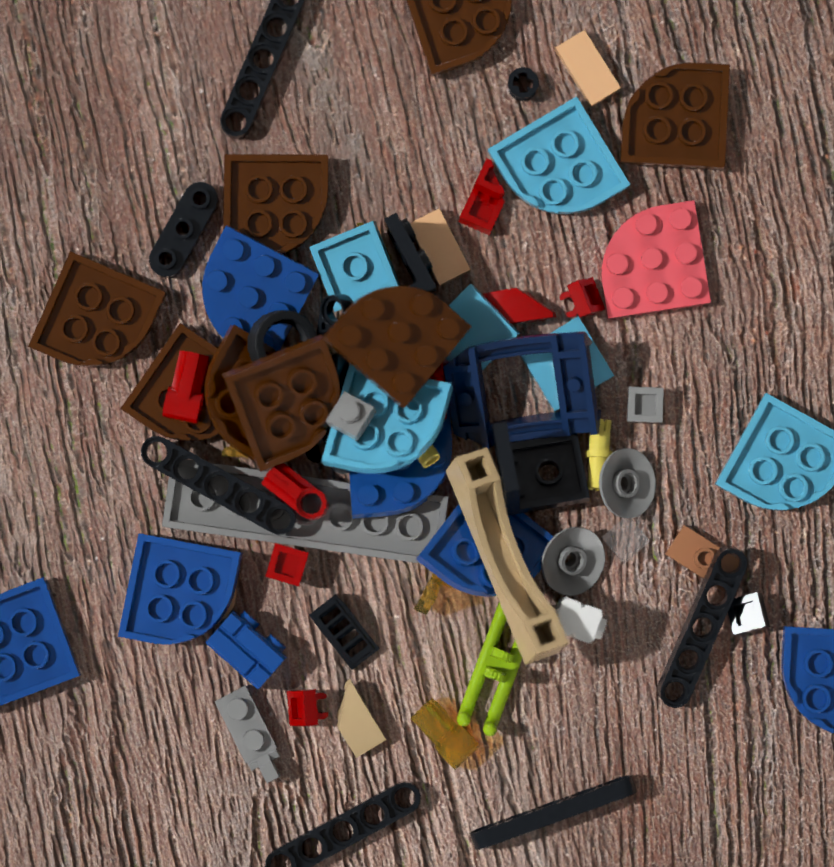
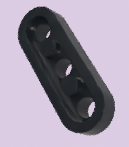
M196 182L185 190L149 255V263L152 270L158 276L173 278L181 273L216 212L219 198L215 189L208 183ZM197 194H205L207 199L204 204L197 205L194 203V198ZM186 223L189 225L190 229L186 235L178 234L177 228L180 224ZM166 253L171 254L172 262L169 265H162L160 262L161 256Z

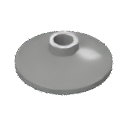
M631 448L619 449L610 454L605 460L600 471L599 489L602 500L608 510L621 518H635L643 514L651 505L656 489V479L651 463L641 452Z
M570 527L557 533L547 544L542 556L541 569L547 585L557 593L566 596L578 595L590 589L597 582L604 568L605 551L603 544L595 533L582 527ZM570 554V560L565 563L567 556Z

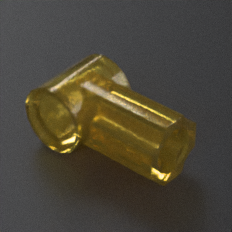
M433 698L428 700L410 718L435 744L434 748L454 770L481 746Z

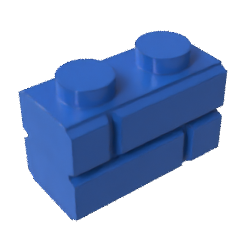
M245 610L241 614L233 611L206 641V644L255 688L260 689L287 658L283 653L286 646L271 633L267 638L256 629L260 623Z

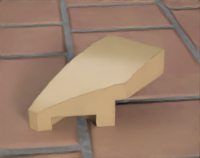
M349 679L345 683V693L341 707H338L336 714L338 719L337 727L357 758L386 741V738L353 682Z

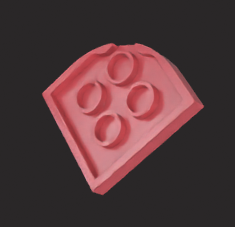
M695 200L648 208L629 218L615 232L605 250L601 266V284L607 320L711 303Z

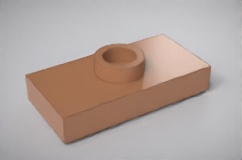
M683 525L665 552V555L704 579L713 556L720 547ZM726 554L721 560V567L726 572H732L739 566V560L731 554ZM715 586L722 592H725V589L722 586Z

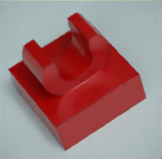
M593 277L568 284L569 291H565L559 296L560 300L572 298L575 305L572 311L566 313L567 317L579 316L580 318L606 310Z
M275 543L265 577L300 587L309 553Z
M316 689L287 691L290 726L319 725L318 720L327 718L328 712H317V700L326 699L327 694L316 693Z

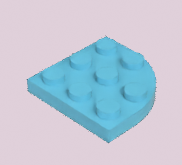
M577 96L487 149L488 154L510 189L527 204L545 212L555 214L584 212L602 204L630 187L629 181Z
M350 363L341 395L344 391L374 406L376 413L359 441L331 427L321 460L323 465L359 473L378 474L394 471L412 463L423 455L437 438L451 398L452 384L428 379L405 408H401Z
M765 393L714 485L753 506L768 510H790L810 504L825 495L834 486V430Z

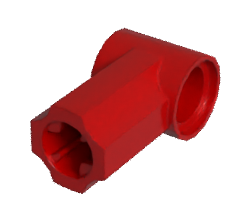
M179 351L172 386L168 387L163 405V417L198 424L204 401L202 390L208 370L209 356L189 351Z
M285 463L272 467L261 482L264 487L308 520L321 519L329 509L327 496ZM311 494L318 495L322 502L320 510L314 514L306 513L303 508L304 499Z

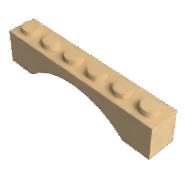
M488 448L455 457L445 470L525 665L557 654L569 644L555 609L537 587L520 553L507 515L501 479Z

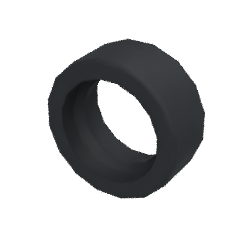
M279 310L262 315L253 324L248 335L247 349L251 361L253 362L267 356L264 350V337L273 325L287 323L295 327L300 334L302 342L317 336L314 326L305 316L295 311Z

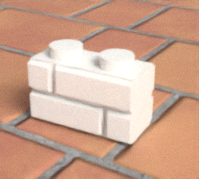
M562 597L558 600L555 611L565 635L589 644L594 641V638L601 640L607 624V620L602 618V610L582 604L568 597Z

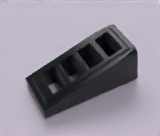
M338 594L332 596L309 614L310 618L351 670L380 649ZM338 607L341 613L325 624L322 618ZM347 618L350 624L334 635L331 629ZM356 629L359 635L342 646L339 640ZM364 640L367 646L351 657L348 651Z

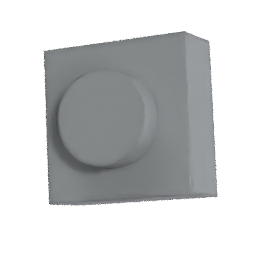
M629 386L627 422L663 423L664 388Z
M344 391L326 422L328 426L359 441L374 417L376 410L374 406Z

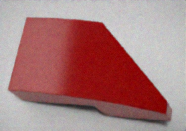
M486 158L458 222L490 236L504 206L503 196L505 192L495 175L492 160Z
M510 288L482 294L510 324L530 323L557 318L556 312L547 308L536 300L532 294L520 288Z

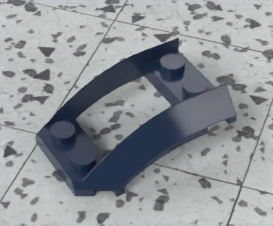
M582 331L522 336L469 346L443 367L445 382L451 383L453 387L449 401L453 434L466 441L468 438L482 445V449L486 447L489 449L491 446H494L493 424L507 422L510 442L571 436V434L576 433L597 435L599 433L602 409L597 407L589 348L592 341L587 333ZM552 353L560 412L529 415L490 423L481 362L513 356Z

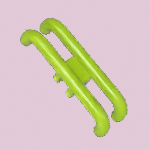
M500 602L496 608L457 715V723L460 726L465 727L469 725L485 678L488 677L499 681L483 726L484 734L490 737L494 736L497 732L502 713L523 659L515 640L510 652L497 648L507 622Z

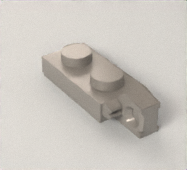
M247 685L214 701L245 763H248L251 771L259 767L266 783L279 778L281 775L273 761L280 757L276 749L278 746Z

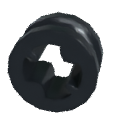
M517 68L512 71L508 79L507 88L509 94L519 101H527L533 98L537 93L539 85L538 77L530 68ZM519 76H526L527 82L532 83L533 87L532 89L527 87V92L522 93L519 92L518 86H513V81L516 80L518 82Z

